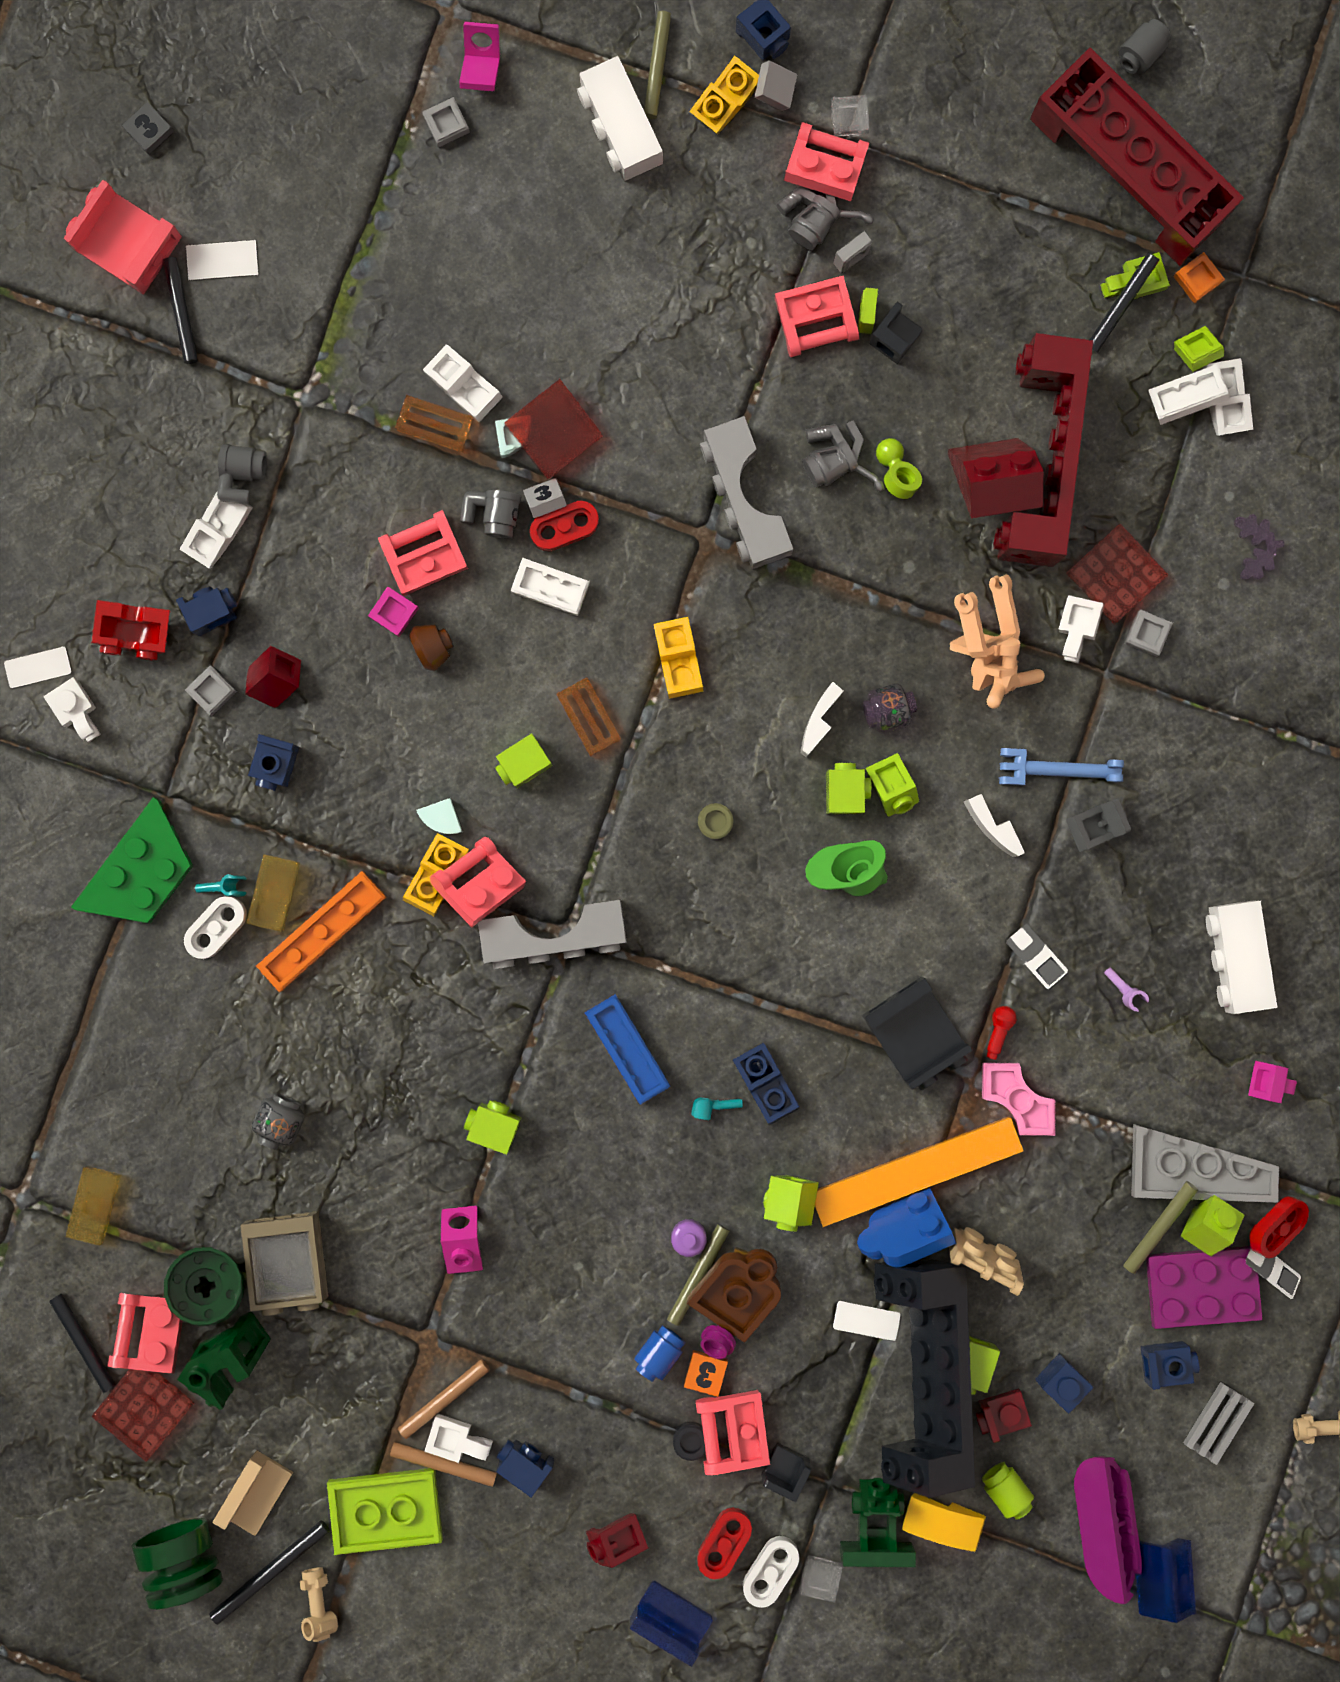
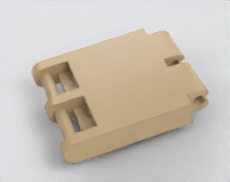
M966 1227L964 1230L954 1228L952 1233L956 1244L949 1246L951 1263L957 1266L962 1263L979 1272L981 1278L987 1281L991 1278L1009 1287L1010 1293L1018 1296L1022 1291L1024 1282L1019 1260L1015 1259L1017 1254L1005 1245L997 1244V1246H994L990 1243H984V1237L971 1228Z

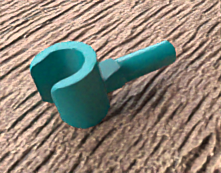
M228 874L216 883L196 884L195 890L197 893L217 891L227 896L243 897L247 892L237 891L236 884L239 880H247L245 876Z
M698 1097L693 1102L691 1115L698 1119L710 1120L712 1109L742 1108L743 1102L742 1099L719 1101Z

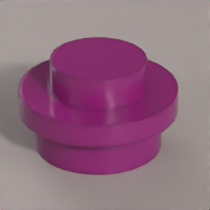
M719 1325L707 1326L701 1334V1348L712 1358L724 1359L736 1347V1341L732 1334Z

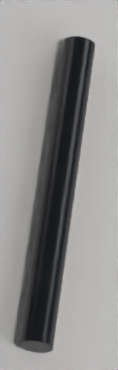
M322 1520L319 1521L209 1613L211 1620L217 1625L220 1624L328 1534L330 1530L327 1524Z

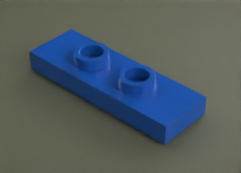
M616 994L585 1012L640 1105L671 1086Z

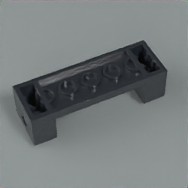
M921 1258L902 1267H892L885 1262L875 1263L874 1287L876 1300L910 1307L912 1390L914 1398L913 1424L915 1439L881 1446L883 1483L928 1498L974 1488L975 1470L966 1266L961 1264L957 1266L950 1262L929 1258Z

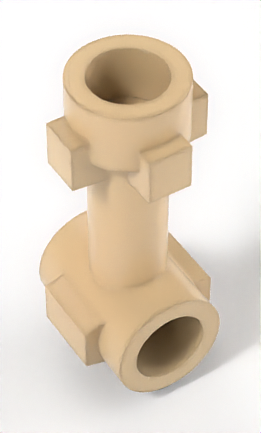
M1338 1411V1420L1314 1421L1311 1414H1302V1418H1294L1293 1431L1297 1441L1303 1440L1305 1444L1315 1443V1436L1339 1435L1340 1438V1411Z
M323 1567L302 1571V1580L300 1581L301 1590H308L311 1617L303 1619L301 1629L305 1639L308 1641L313 1640L314 1642L330 1638V1634L335 1633L338 1628L336 1615L332 1611L325 1612L322 1587L328 1584L327 1574H324Z

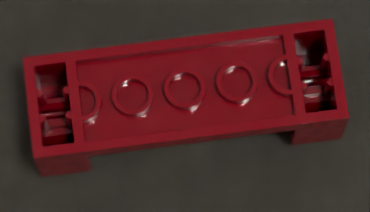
M1091 47L1039 97L1030 117V120L1054 144L1067 132L1164 227L1155 242L1179 266L1233 213L1244 199L1221 174Z
M1036 333L1031 342L1024 345L1022 354H1018L1015 375L1021 376L1019 387L1061 392V394H1056L1054 400L1053 415L1058 416L1056 429L1051 430L1049 438V450H1053L1054 453L1052 464H1047L1044 477V485H1049L1048 498L1043 499L1040 515L1013 512L1006 521H1002L1000 528H996L993 549L999 550L998 560L1054 567L1067 555L1093 340Z

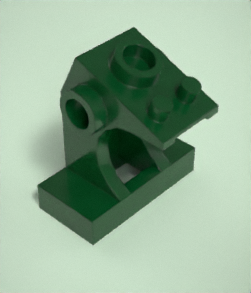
M250 1311L240 1316L233 1327L200 1343L177 1380L184 1384L189 1391L205 1399L209 1407L215 1406L221 1410L224 1408L230 1394L234 1391V1388L224 1376L222 1369L227 1368L237 1383L248 1378L271 1338L253 1312Z
M883 1478L859 1479V1492L852 1491V1513L858 1514V1541H840V1557L843 1567H916V1552L912 1542H897L896 1517L904 1515L903 1492H897V1487L883 1483ZM887 1515V1527H867L868 1516Z

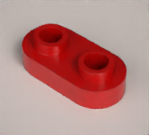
M576 501L561 509L537 517L530 526L531 539L534 545L543 551H554L585 539L594 534L598 528L599 517L597 510L586 501ZM580 515L588 519L587 524L583 527L575 524V519ZM546 528H551L555 531L552 539L547 540L542 537V532Z
M1292 1196L1281 1199L1251 1229L1249 1239L1252 1251L1266 1258L1276 1257L1305 1227L1309 1217L1307 1204Z
M735 1507L723 1510L701 1544L697 1554V1563L699 1570L707 1578L721 1579L727 1576L750 1539L752 1533L751 1520L745 1511ZM735 1520L739 1522L740 1527L734 1531L727 1528L728 1522ZM712 1552H719L722 1558L717 1562H713L709 1559V1555Z

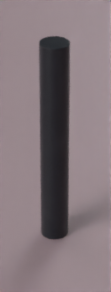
M1149 252L1146 254L1090 338V340H1093L1092 350L1097 353L1099 352L1160 261L1159 258Z
M168 257L163 259L183 360L185 364H193L198 362L178 262L176 257Z
M62 1293L51 1299L49 1303L103 1394L116 1386L115 1382Z

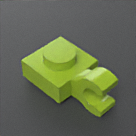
M1160 252L1153 254L1160 261L1134 299L1164 291L1170 286ZM1144 257L1126 261L1122 266L1124 273L1105 279L1106 283L1100 285L1104 298L1113 297L1122 292Z

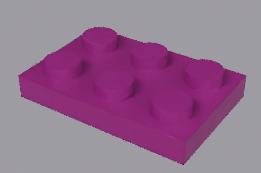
M1251 1246L1224 1248L1211 1257L1201 1250L1150 1254L1146 1259L1152 1327L1161 1329L1262 1320L1259 1276L1256 1271L1246 1264Z

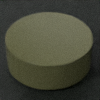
M709 804L699 814L698 827L706 837L721 839L733 827L732 813L722 804Z

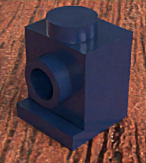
M757 0L737 16L736 33L746 40L762 61L769 55L775 59L788 48L789 43L787 40L790 39L791 26L769 0ZM761 33H768L770 35L764 39Z
M212 587L201 589L192 595L194 599L191 601L183 597L176 599L190 631L197 636L204 635L237 619L233 608L237 607V603L228 587L222 590L219 588L213 589Z
M259 734L257 738L258 744L248 776L257 778L256 786L276 791L277 785L288 787L299 746ZM269 757H273L276 761V766L272 770L265 768L266 759Z
M1179 1341L1140 1346L1144 1380L1153 1390L1160 1389V1387L1194 1383L1193 1374L1200 1371L1199 1360L1196 1351H1190V1347L1185 1342ZM1172 1362H1178L1179 1370L1169 1372V1365Z
M508 1439L496 1456L500 1460L496 1472L532 1498L552 1470L554 1458L548 1455L544 1460L541 1458L542 1453L531 1443L524 1442L522 1444L518 1440L512 1442Z

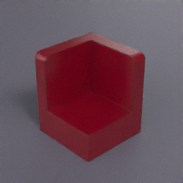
M270 646L248 667L245 695L273 708H277L299 687L301 660Z

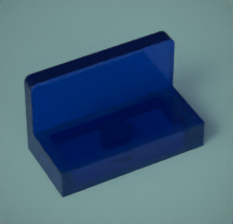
M1177 1538L1164 1545L1139 1541L1142 1572L1141 1575L1136 1574L1140 1615L1178 1623L1195 1614L1191 1540Z
M652 1581L630 1616V1629L692 1667L699 1656V1644L713 1620L710 1614L656 1581Z

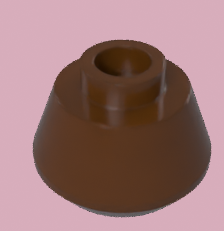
M436 625L415 626L409 634L414 650L426 670L436 671L450 657L449 649L453 648L454 645L446 628L439 630Z

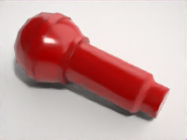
M1000 1006L992 1014L994 1028L987 1047L988 1053L986 1056L990 1059L997 1060L1007 1031H1010L1014 1024H1016V1012L1009 1006Z

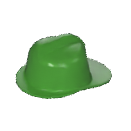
M874 840L826 847L809 860L805 869L806 878L812 886L818 889H842L856 897L865 896L877 889L879 885L887 882L888 877L884 870L886 850L881 843Z

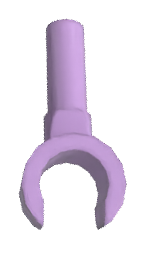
M1111 967L1104 972L1120 989L1119 991L1123 994L1122 1000L1126 1007L1139 1012L1132 1004V999L1137 994L1144 1001L1149 1002V997L1145 992L1137 988H1131Z

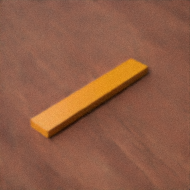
M1006 1117L818 1188L815 1208L822 1226L825 1227L1023 1152V1148L1011 1117Z

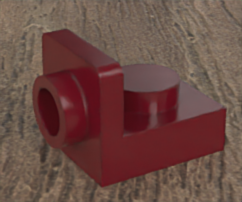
M1019 1388L978 1401L981 1412L975 1415L981 1434H988L993 1443L1000 1442L999 1436L1032 1426Z
M629 1513L601 1529L591 1528L586 1531L589 1539L587 1549L595 1563L605 1567L613 1568L649 1549L636 1514Z

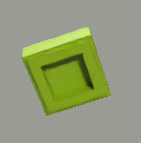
M865 288L863 290L858 320L859 333H872L875 323L878 289Z
M1206 326L1174 341V350L1192 372L1224 356V347Z

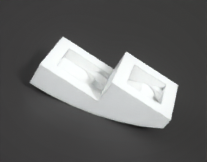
M447 344L423 369L447 395L477 422H480L502 398V395L495 387L480 376L471 364Z
M1241 358L1210 363L1204 366L1203 369L1218 364L1230 398L1227 401L1209 407L1216 435L1253 430L1250 394H1245Z
M216 492L202 519H196L180 550L207 568H212L234 539L253 507L248 504L222 502L218 499Z
M834 682L824 692L809 718L801 746V754L805 757L808 756L831 729L821 717L843 693V690Z
M982 794L964 801L967 810L978 827L996 846L1012 857L1025 853L1010 821L996 826Z

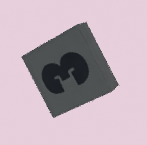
M148 102L122 125L125 131L148 155L174 132L172 127Z

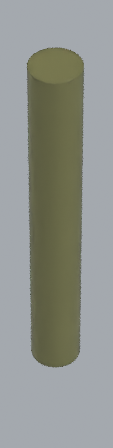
M658 11L644 106L647 119H656L658 114L671 13L667 11Z
M1188 1181L1184 1183L1123 1264L1126 1270L1132 1274L1138 1271L1197 1193L1198 1188Z
M717 1224L667 1318L669 1322L676 1326H680L690 1307L687 1305V1296L708 1273L730 1230L722 1225Z

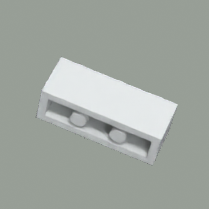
M616 56L579 73L581 87L577 89L578 96L585 109L591 108L596 118L592 120V125L600 141L605 139L610 148V151L606 152L613 171L617 172L620 170L624 181H627L662 165L663 151L619 57Z
M1246 901L1209 907L1210 915L1206 916V928L1209 936L1214 938L1215 950L1211 952V960L1214 970L1216 972L1219 971L1221 986H1217V998L1220 1006L1225 1008L1226 1013L1231 1014L1277 1008L1261 901Z

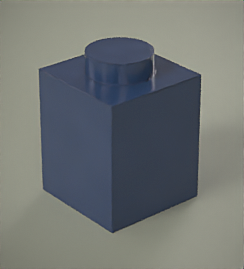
M1060 1353L1035 1378L1041 1388L1068 1414L1094 1388Z

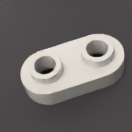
M225 896L216 899L187 930L184 937V945L188 953L200 959L216 955L244 925L247 918L245 905L235 897ZM229 907L235 913L231 921H227L224 918V911ZM203 934H207L211 940L207 947H203L200 944V937Z
M784 1536L771 1538L745 1575L743 1580L744 1595L753 1606L767 1607L773 1604L796 1570L799 1563V1553L796 1544L791 1539ZM783 1549L787 1552V1555L783 1559H777L774 1556L775 1551ZM758 1580H765L768 1583L764 1589H757L754 1584Z

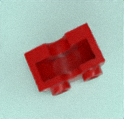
M97 600L91 643L100 645L99 653L121 656L122 650L136 652V658L157 661L158 654L165 653L170 610L135 607L122 603Z

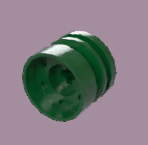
M211 1247L194 1248L181 1254L170 1265L164 1279V1297L169 1309L180 1320L196 1326H213L227 1320L239 1308L244 1295V1277L239 1266L225 1252ZM207 1278L208 1282L216 1284V1288L210 1290V1297L205 1298L203 1293L196 1292V1287L202 1285L201 1279Z
M194 1518L170 1524L144 1535L131 1545L139 1572L155 1571L142 1582L144 1591H149L145 1597L149 1609L159 1610L189 1603L213 1591L223 1582L221 1571L214 1569L219 1563L215 1555H200L213 1544L205 1518Z

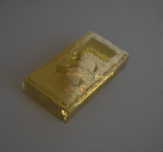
M263 854L247 924L280 932L284 931L300 862Z
M89 1166L83 1167L65 1237L99 1246L104 1243L121 1174Z

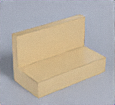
M256 1451L248 1461L212 1523L225 1530L229 1523L232 1522L256 1536L293 1472L261 1452Z

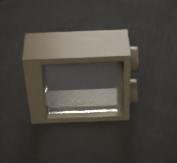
M319 1211L249 1219L242 1223L241 1234L250 1311L261 1310L263 1316L283 1313L284 1307L297 1306L298 1311H309L319 1308V1303H323L328 1297Z

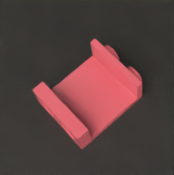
M102 180L99 186L94 187L87 195L86 205L79 216L74 217L69 222L63 239L73 250L144 295L164 265L163 259L170 256L182 236L174 225L163 218L160 221L118 195L109 183Z

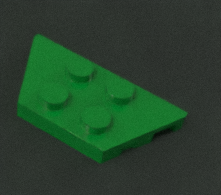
M153 797L73 903L71 907L74 910L151 923L193 867L187 852L183 850L179 842L180 838L174 826H171L163 810L162 802L158 798Z

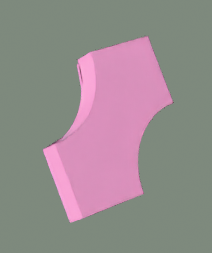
M982 1063V1098L998 1102L1010 1111L1016 1122L1017 1134L1055 1136V1099L1045 1098L1034 1093L1026 1085L1019 1063Z

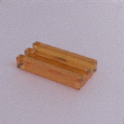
M406 395L395 429L396 431L464 452L465 442L469 437V430L473 425L474 418ZM412 406L463 423L462 428L409 412L410 407ZM406 419L459 436L458 440L405 424Z
M587 677L556 694L590 757L621 740ZM585 687L611 735L609 738L605 739L578 690ZM571 694L599 742L592 746L566 698Z

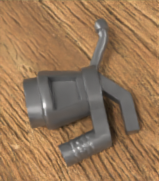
M802 186L797 187L776 204L778 210L784 216L801 202L807 205L803 211L794 217L788 233L794 241L809 250H813L817 244L823 243L832 223L836 222L839 217L861 218L866 224L870 225L874 222V218L872 215L861 211L839 210L836 206L835 196L825 194L826 198Z
M854 420L846 423V429L854 442L852 450L836 424L806 429L808 443L831 439L834 445L814 450L810 453V456L803 459L804 469L815 487L823 484L828 486L845 473L857 471L873 481L874 487L878 492L884 490L883 482L875 474L857 463L864 439Z

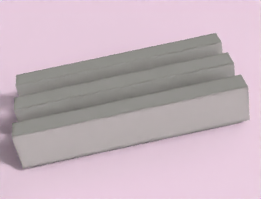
M1220 1382L1183 1443L1217 1465L1254 1403ZM1226 1394L1229 1395V1400L1212 1424L1202 1444H1198V1439ZM1238 1402H1240V1405H1239L1238 1408L1236 1409L1235 1413L1233 1414L1232 1418H1231L1230 1421L1228 1422V1424H1227V1426L1225 1427L1224 1431H1223L1222 1434L1220 1435V1437H1219V1439L1217 1440L1216 1444L1214 1445V1447L1212 1448V1450L1209 1451V1449L1211 1448V1446H1212V1444L1214 1443L1215 1439L1217 1438V1436L1219 1435L1220 1431L1222 1430L1223 1426L1225 1425V1423L1227 1422L1228 1418L1230 1417L1231 1413H1232L1233 1410L1235 1409L1236 1405L1238 1404Z

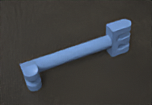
M1001 748L1000 756L1015 757L1014 763H1000V770L1014 771V777H999V784L1023 786L1025 785L1026 775L1105 778L1107 782H1123L1122 768H1124V760H1108L1107 764L1027 761V749Z

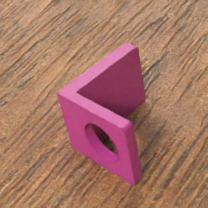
M464 22L465 56L459 81L460 88L495 91L500 65L499 25ZM475 33H485L491 38L492 43L487 47L477 46L472 41V36Z
M477 1206L442 1209L441 1245L448 1274L483 1270L478 1241ZM459 1216L467 1217L470 1220L469 1224L461 1229H454L449 1225L452 1219Z

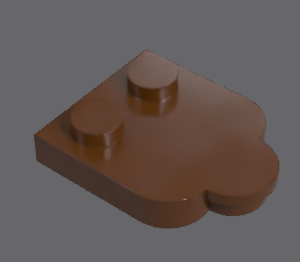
M754 1249L745 1255L738 1252L722 1255L687 1296V1305L745 1343L780 1301L781 1288L779 1280L775 1277L777 1272L775 1257L764 1249Z

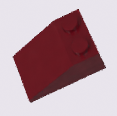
M1014 438L948 449V456L971 518L1043 507L1044 471L1035 450L1020 439Z

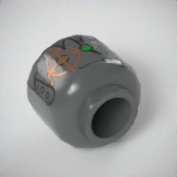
M274 1094L273 1098L263 1099L252 1122V1130L260 1136L258 1143L274 1150H278L279 1145H292L305 1118L304 1113L300 1110L301 1104L281 1094Z

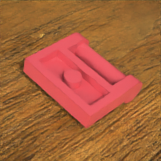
M802 122L784 181L851 201L867 154L869 142L859 140L856 143L812 129L813 125ZM807 143L854 157L853 162L806 148Z
M844 276L775 293L774 298L790 357L799 356L801 351L845 339L848 342L859 340L858 327ZM842 317V326L801 337L797 336L796 328Z
M443 510L434 513V518L390 537L388 534L378 537L381 548L403 596L468 569ZM440 530L442 539L400 557L397 556L395 549Z
M483 837L477 841L474 849L444 871L438 870L430 876L433 887L471 928L523 889L526 880L497 851L495 844L488 837ZM484 859L489 867L457 890L452 882Z
M120 1293L118 1304L121 1305L114 1353L113 1356H109L108 1367L174 1374L183 1321L169 1309L165 1298ZM136 1306L146 1307L138 1357L129 1358L128 1351Z
M758 1390L696 1400L697 1413L701 1414L707 1458L704 1461L706 1475H719L770 1465L761 1393ZM725 1411L731 1456L724 1459L720 1456L715 1412Z

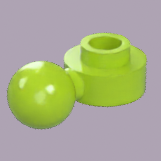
M888 438L881 441L876 449V457L882 465L889 467L884 476L885 487L892 495L898 498H911L922 484V476L919 470L912 464L902 461L904 448L898 440Z

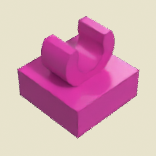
M387 587L368 617L400 637L419 607L390 587Z
M1255 1061L1248 1096L1282 1103L1283 1093L1294 1095L1297 1081L1287 1079L1289 1068Z

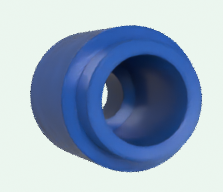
M662 1325L658 1332L653 1331L635 1356V1361L639 1363L636 1370L651 1382L656 1377L663 1380L683 1353L681 1348L686 1342L669 1328Z

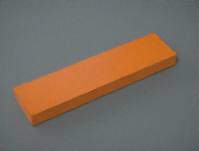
M361 871L258 963L256 967L279 993L282 992L387 898L386 895L364 871Z

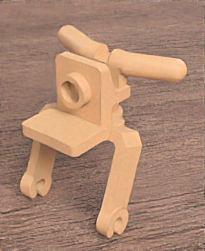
M1007 574L1001 577L998 575L994 576L989 581L1001 630L999 636L994 637L983 633L978 610V599L975 593L970 592L966 595L961 593L954 600L955 607L960 614L964 635L950 642V650L975 658L971 668L973 676L972 688L981 691L993 684L986 701L987 705L992 709L1000 706L1004 695L1009 693V691H1013L1018 687L1040 683L1045 677L1041 669L1017 673L1020 628L1011 591L1012 580Z

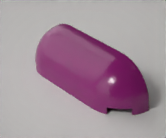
M1105 1456L1092 1457L1079 1465L1074 1478L1085 1567L1093 1585L1104 1597L1115 1603L1125 1605L1134 1596L1130 1590L1135 1574L1141 1575L1142 1559L1131 1481L1128 1471L1121 1469L1116 1461H1114L1115 1458Z

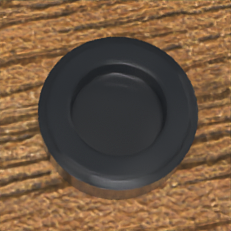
M685 1422L675 1430L673 1447L680 1458L694 1461L700 1459L706 1453L703 1428L699 1423Z

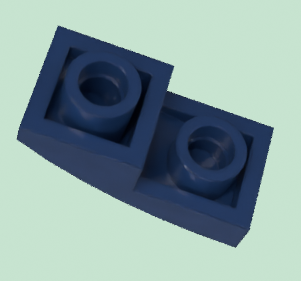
M764 1043L733 1059L768 1125L800 1109Z

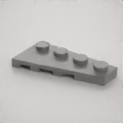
M1133 1124L1131 1196L1134 1198L1173 1199L1184 1183L1188 1181L1198 1188L1197 1193L1191 1200H1207L1211 1196L1216 1195L1223 1201L1278 1203L1279 1166Z

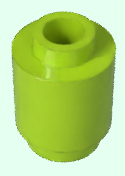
M1001 1462L983 1475L984 1490L1005 1518L1014 1517L1018 1520L1031 1511L1033 1508L1031 1502L1034 1499V1495L1013 1467H1008L1004 1462Z

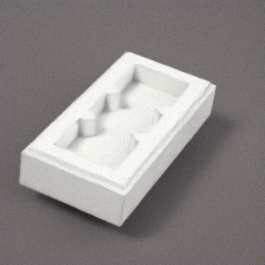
M1218 364L1149 389L1160 425L1230 399Z
M522 558L511 593L578 616L590 582Z

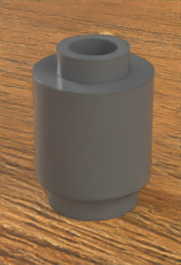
M1151 19L1148 23H1142L1119 49L1121 66L1131 74H1144L1168 48V42L1171 39L1169 29L1156 19Z

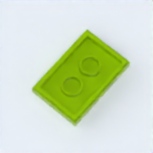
M427 1468L328 1480L327 1490L334 1555L442 1543L443 1535L436 1470Z

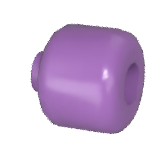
M685 1219L678 1222L671 1233V1243L674 1250L684 1257H694L700 1254L707 1243L704 1227L693 1219Z

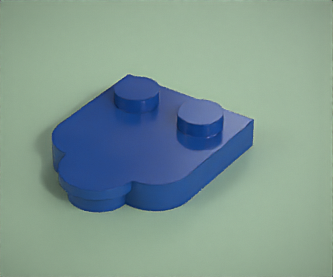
M929 1187L875 1211L869 1219V1227L859 1235L857 1244L860 1251L868 1258H883L889 1266L902 1267L956 1244V1241Z

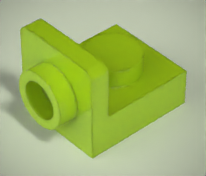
M898 753L866 768L867 775L871 778V783L880 797L888 817L894 814L906 813L919 802L916 785Z

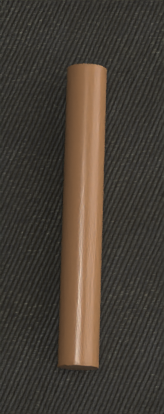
M483 1359L478 1361L399 1426L398 1431L405 1439L409 1438L488 1373L490 1368Z
M396 1442L393 1443L390 1453L391 1457L491 1487L494 1485L497 1472L460 1461L457 1463Z

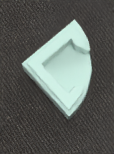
M530 415L495 421L501 458L515 454L526 443L531 431Z
M450 798L416 810L421 820L435 831L445 834L463 832Z

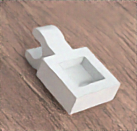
M1068 595L1059 626L1060 633L1068 634L1062 654L1065 656V661L1078 663L1084 638L1095 640L1104 609L1103 603Z
M72 677L44 696L61 725L67 728L73 724L82 740L86 739L87 742H90L101 735L88 716V713L96 709L78 679Z
M437 1414L424 1452L457 1463L461 1460L463 1453L486 1461L493 1441L479 1436H469L470 1424Z

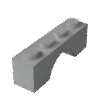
M745 416L704 430L705 442L700 443V448L705 462H712L717 475L712 476L713 484L718 496L725 495L729 508L724 509V513L730 529L737 528L741 541L736 542L742 562L749 561L751 569H755L791 556L793 546L782 517L767 515L757 511L746 501L741 490V474L747 464L755 458L757 450Z
M621 900L584 905L577 925L570 932L558 938L549 939L533 935L522 926L516 915L485 919L478 922L483 962H492L493 969L515 966L514 959L528 957L529 964L550 961L549 954L563 952L564 959L585 956L584 949L599 947V953L620 951V943L627 942Z

